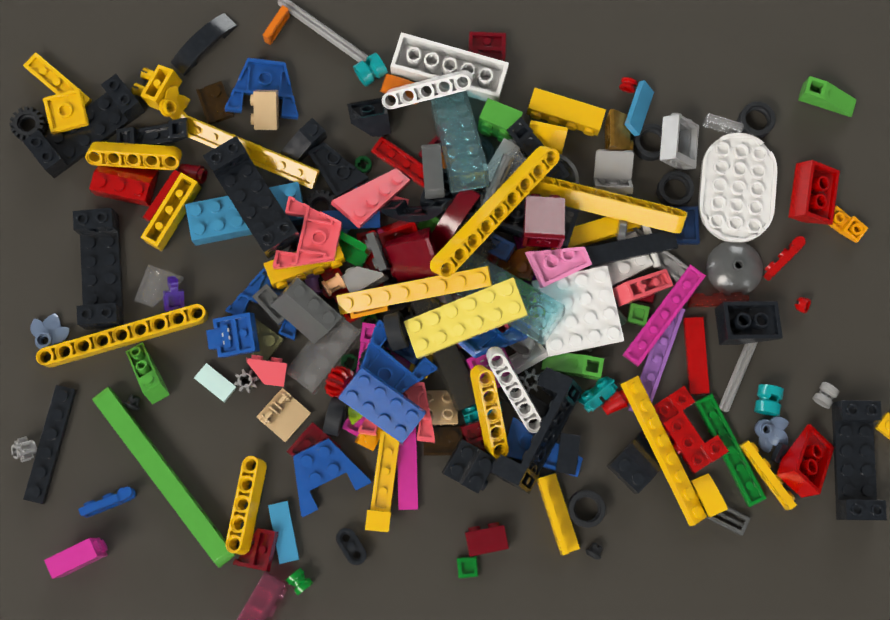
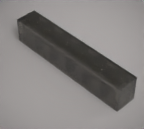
M437 297L414 301L409 306L414 317L441 307V304ZM456 344L432 353L431 356L438 367L439 374L456 412L476 404L470 377L471 371L469 368L466 369L464 365L465 357L461 350L458 351Z

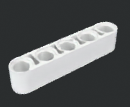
M462 70L392 88L382 97V104L387 109H395L462 92L470 87L473 76L469 71ZM459 77H466L468 84H461ZM442 81L448 82L449 85H450V88H449V89H444V88L441 86V82H442ZM423 86H429L432 93H425ZM405 91H411L414 94V98H408ZM388 95L394 96L396 102H390L388 100Z
M491 347L486 353L491 370L526 429L531 433H537L540 428L541 416L503 350L500 347ZM494 356H500L499 360H492ZM504 372H510L506 377L501 376ZM513 388H519L517 392H510ZM524 403H527V404H528V405H527L526 407H524V408H521V407H520V406H521L522 404H524ZM537 419L534 423H529L530 420Z

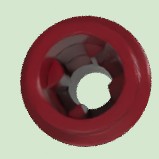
M182 163L178 168V172L185 174L198 183L203 184L208 176V170L204 166Z

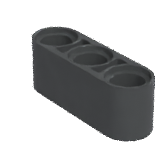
M441 143L421 145L425 199L445 198Z

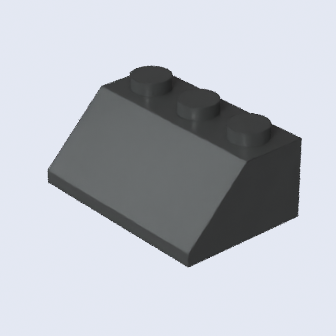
M295 277L270 305L314 344L327 334L342 317L298 277Z

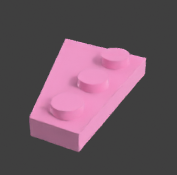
M585 247L525 252L540 288L546 287L592 265Z

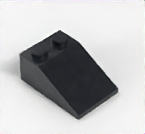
M778 301L722 302L714 308L719 345H740L783 338Z
M643 430L607 465L634 494H639L661 470Z

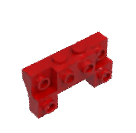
M683 386L653 405L669 439L673 443L676 454L681 455L692 473H696L729 451L718 435L704 443L683 412L684 409L695 403L686 387Z

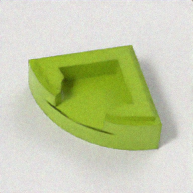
M349 406V420L354 425L364 416Z

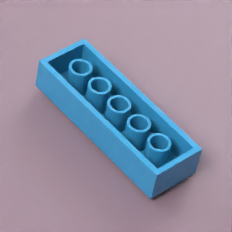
M299 182L269 187L284 212L288 196L303 203ZM228 196L185 204L191 240L196 246L253 235ZM288 215L294 226L303 225L304 218Z

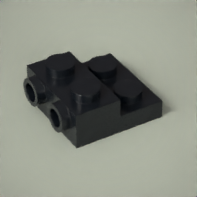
M461 438L442 473L468 489L479 493L480 490L483 491L487 487L488 480L486 479L490 473L493 474L492 466L496 458Z

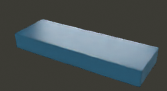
M645 80L638 83L624 124L634 136H638L641 133L654 91Z
M288 501L268 505L273 531L279 532L276 542L279 564L299 560Z

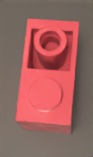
M251 355V358H246L247 364L263 384L284 387L287 363L282 362V358L271 357V361L263 360V356Z

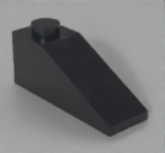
M311 118L297 131L279 154L301 162L309 155V150L318 146L327 138L326 131Z

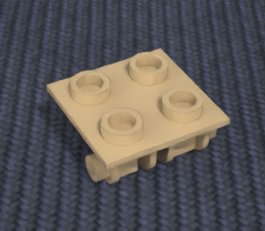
M282 388L257 415V418L286 442L308 418L311 412Z
M457 390L426 391L432 425L452 424L454 426V424H458Z

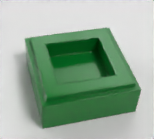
M476 556L457 558L458 578L478 577Z

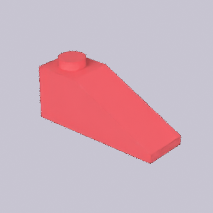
M663 269L624 282L613 288V293L620 307L674 285L667 269Z

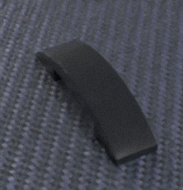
M225 13L217 16L198 30L183 45L171 61V64L185 76L197 65L196 61L221 37L225 39L237 25Z
M522 117L518 118L506 130L527 157L539 146H544ZM558 161L546 176L565 180L570 173Z
M187 118L169 120L168 124L138 129L135 127L116 129L117 143L165 145L183 140L188 137Z
M452 198L435 199L429 206H408L406 200H391L381 209V212L401 221L422 222L438 216L453 201Z

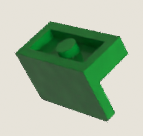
M341 231L339 245L345 260L355 266L363 267L371 251L368 250L366 244Z

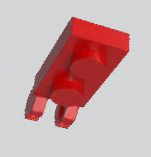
M797 236L789 245V250L785 248L777 256L780 259L776 263L772 261L765 268L767 272L763 277L767 281H770L802 249L806 242L805 238Z

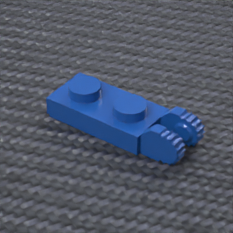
M127 486L120 488L117 494L109 493L104 495L103 499L97 502L95 500L88 501L83 504L84 507L78 510L81 516L88 518L131 501V499H135L137 494L133 488Z

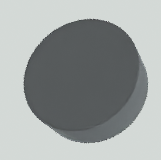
M619 220L616 238L624 240L627 232V221Z

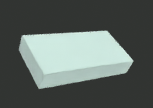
M207 363L194 377V379L224 403L237 388Z

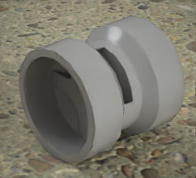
M822 382L819 392L815 393L812 399L820 406L829 409L833 404V398H836L840 391L833 385Z

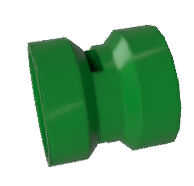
M301 567L285 580L289 585L295 586L294 592L297 596L313 584L310 578L305 579V572Z

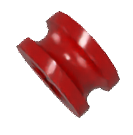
M623 77L619 89L627 93H634L637 81L629 77Z

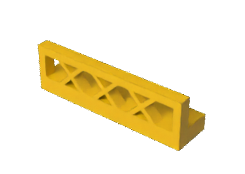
M556 474L538 478L537 484L560 555H566L569 552L580 549Z

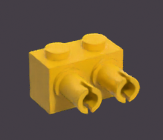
M158 64L155 71L146 67L142 69L145 72L141 71L140 76L142 79L148 80L146 86L135 83L134 86L138 87V89L134 87L131 89L133 95L142 97L149 107L159 110L160 101L165 98L167 89L172 86L179 88L182 80L173 69Z

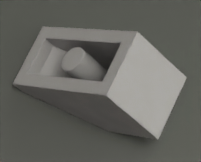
M358 266L348 268L345 274L341 276L349 292L375 288L389 279L388 275L382 272Z

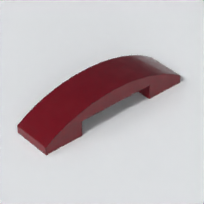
M466 184L453 199V202L449 205L432 232L438 252L455 235L481 196Z

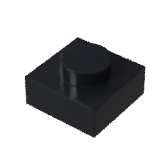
M779 442L770 459L780 464L790 447Z

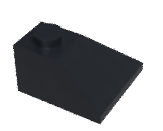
M382 98L347 104L352 125L372 137H384L387 134H391L387 108L382 104Z

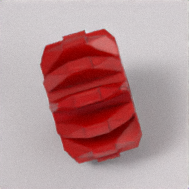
M343 366L332 368L327 380H325L326 394L330 397L338 398L354 377V372Z

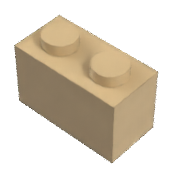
M278 90L253 91V94L250 95V104L254 106V113H251V125H254V130H277L279 128Z

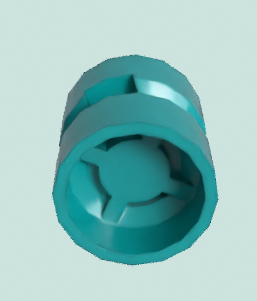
M376 52L368 56L366 62L360 61L353 66L357 77L365 87L373 83L375 77L381 78L388 73L385 64Z
M759 384L757 391L759 400L755 402L754 412L769 416H780L781 404L779 401L783 399L784 388Z

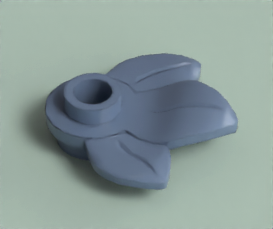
M56 313L48 316L43 322L33 319L30 327L31 333L36 337L35 344L39 349L62 343L70 332L68 327H61L60 319ZM44 338H48L47 344H43Z
M775 416L770 420H759L755 424V433L759 437V447L769 453L773 445L777 446L779 442L787 445L788 436L784 429L788 426L789 422L779 416Z

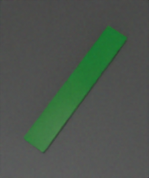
M713 394L695 401L694 404L712 437L718 435L729 451L722 458L747 506L751 507L767 499Z

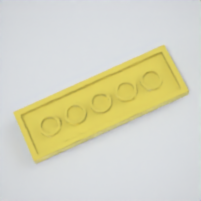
M510 278L403 322L416 358L419 359L528 316L515 279Z

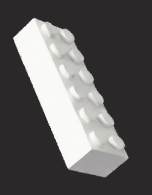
M401 32L390 68L391 75L416 82L467 70L473 76L472 84L467 90L458 92V94L482 101H487V98L498 102L509 63ZM459 77L461 84H468L466 77ZM442 81V82H441V86H442L444 89H449V88H450V85H449L448 82H446V81Z

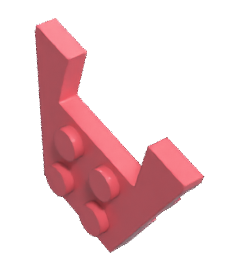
M288 196L285 214L302 217L304 221L297 252L276 250L273 268L282 269L335 261L342 222Z
M417 382L402 394L426 411L425 416L419 422L417 441L435 443L425 383ZM365 418L358 432L359 434L377 436L378 426Z

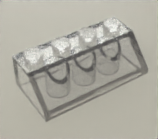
M341 317L334 327L315 344L310 340L306 343L286 368V374L315 395L326 382L325 380H327L328 374L331 373V369L341 363L342 358L349 353L360 339L361 331Z

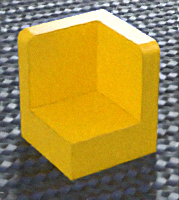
M367 510L365 530L388 532L391 512Z

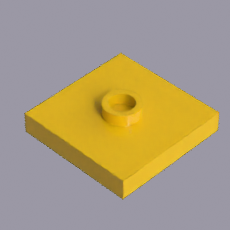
M79 88L43 98L52 135L89 125L82 92Z

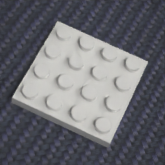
M608 266L575 272L543 288H540L537 280L531 281L547 357L624 341Z

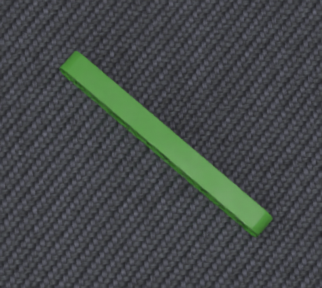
M108 386L93 397V402L212 561L221 568L235 557L236 554L230 553L226 549L225 538L115 392Z

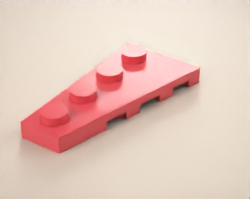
M395 168L332 200L331 205L360 229L410 183V179Z

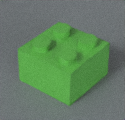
M487 98L479 117L478 130L482 135L496 137L500 142L504 138L507 140L512 139L506 130L518 118L522 117L523 112Z

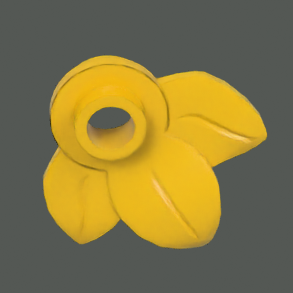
M177 86L169 87L165 93V98L160 101L159 110L165 117H171L172 120L180 119L181 115H187L184 110L188 106L190 99L184 95H179Z

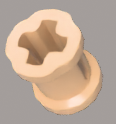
M336 273L335 277L327 281H321L329 297L338 289L346 288L339 273Z

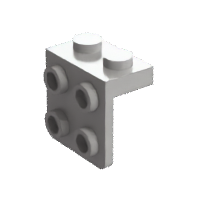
M598 149L595 155L593 187L625 196L633 194L631 180L634 160L633 151Z

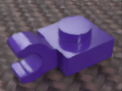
M168 276L169 291H163L164 310L173 311L185 307L184 291L178 290V278L176 276Z

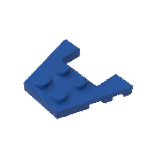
M247 58L238 81L231 92V96L225 105V112L242 113L243 95H251L255 90H278L279 99L283 100L281 118L298 120V111L286 63Z
M264 267L249 283V286L226 308L225 312L231 315L243 314L246 312L250 301L259 304L252 296L266 283L278 296L285 288L273 289ZM285 320L278 334L294 341L296 339L297 329Z
M473 289L470 291V294L478 292L479 290ZM516 322L504 333L495 328L457 344L472 357L477 358L485 355L491 347L504 348L528 338L529 332Z
M381 320L376 322L361 366L368 369L401 394L438 369L430 360L423 357L413 371H409L381 348L387 336L384 323Z
M329 438L293 455L302 517L318 510L310 490L344 473L348 474L355 490L371 483L370 478Z

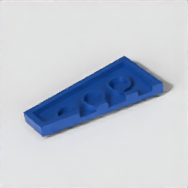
M514 417L512 418L507 436L509 447L507 456L522 461V456L531 446V439L535 433L529 432L524 424ZM555 443L543 466L544 468L556 470L558 443ZM579 455L577 460L576 474L571 475L574 477H578L581 463L583 460V458Z

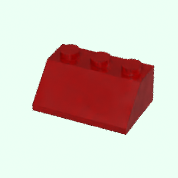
M814 160L796 163L789 218L805 223L833 225L840 170Z
M98 166L94 170L89 190L96 196L149 207L159 171L143 168Z

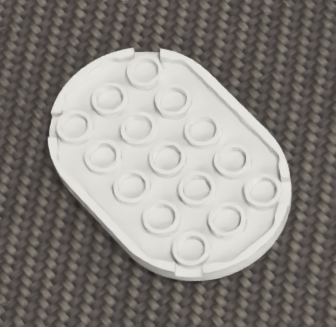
M731 133L720 137L708 148L702 160L698 199L699 215L706 229L718 239L726 242L744 243L757 238L769 227L774 216L777 185L776 159L772 151L770 152L763 144L762 140L750 134Z

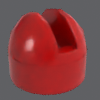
M805 297L798 298L796 301L799 303L795 304L796 310L807 313L811 305V299Z

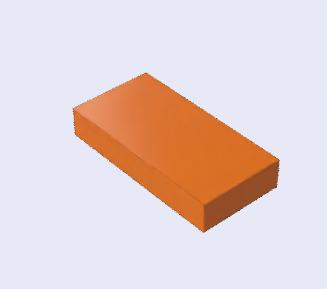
M282 5L263 33L265 43L271 45L290 18L287 7Z

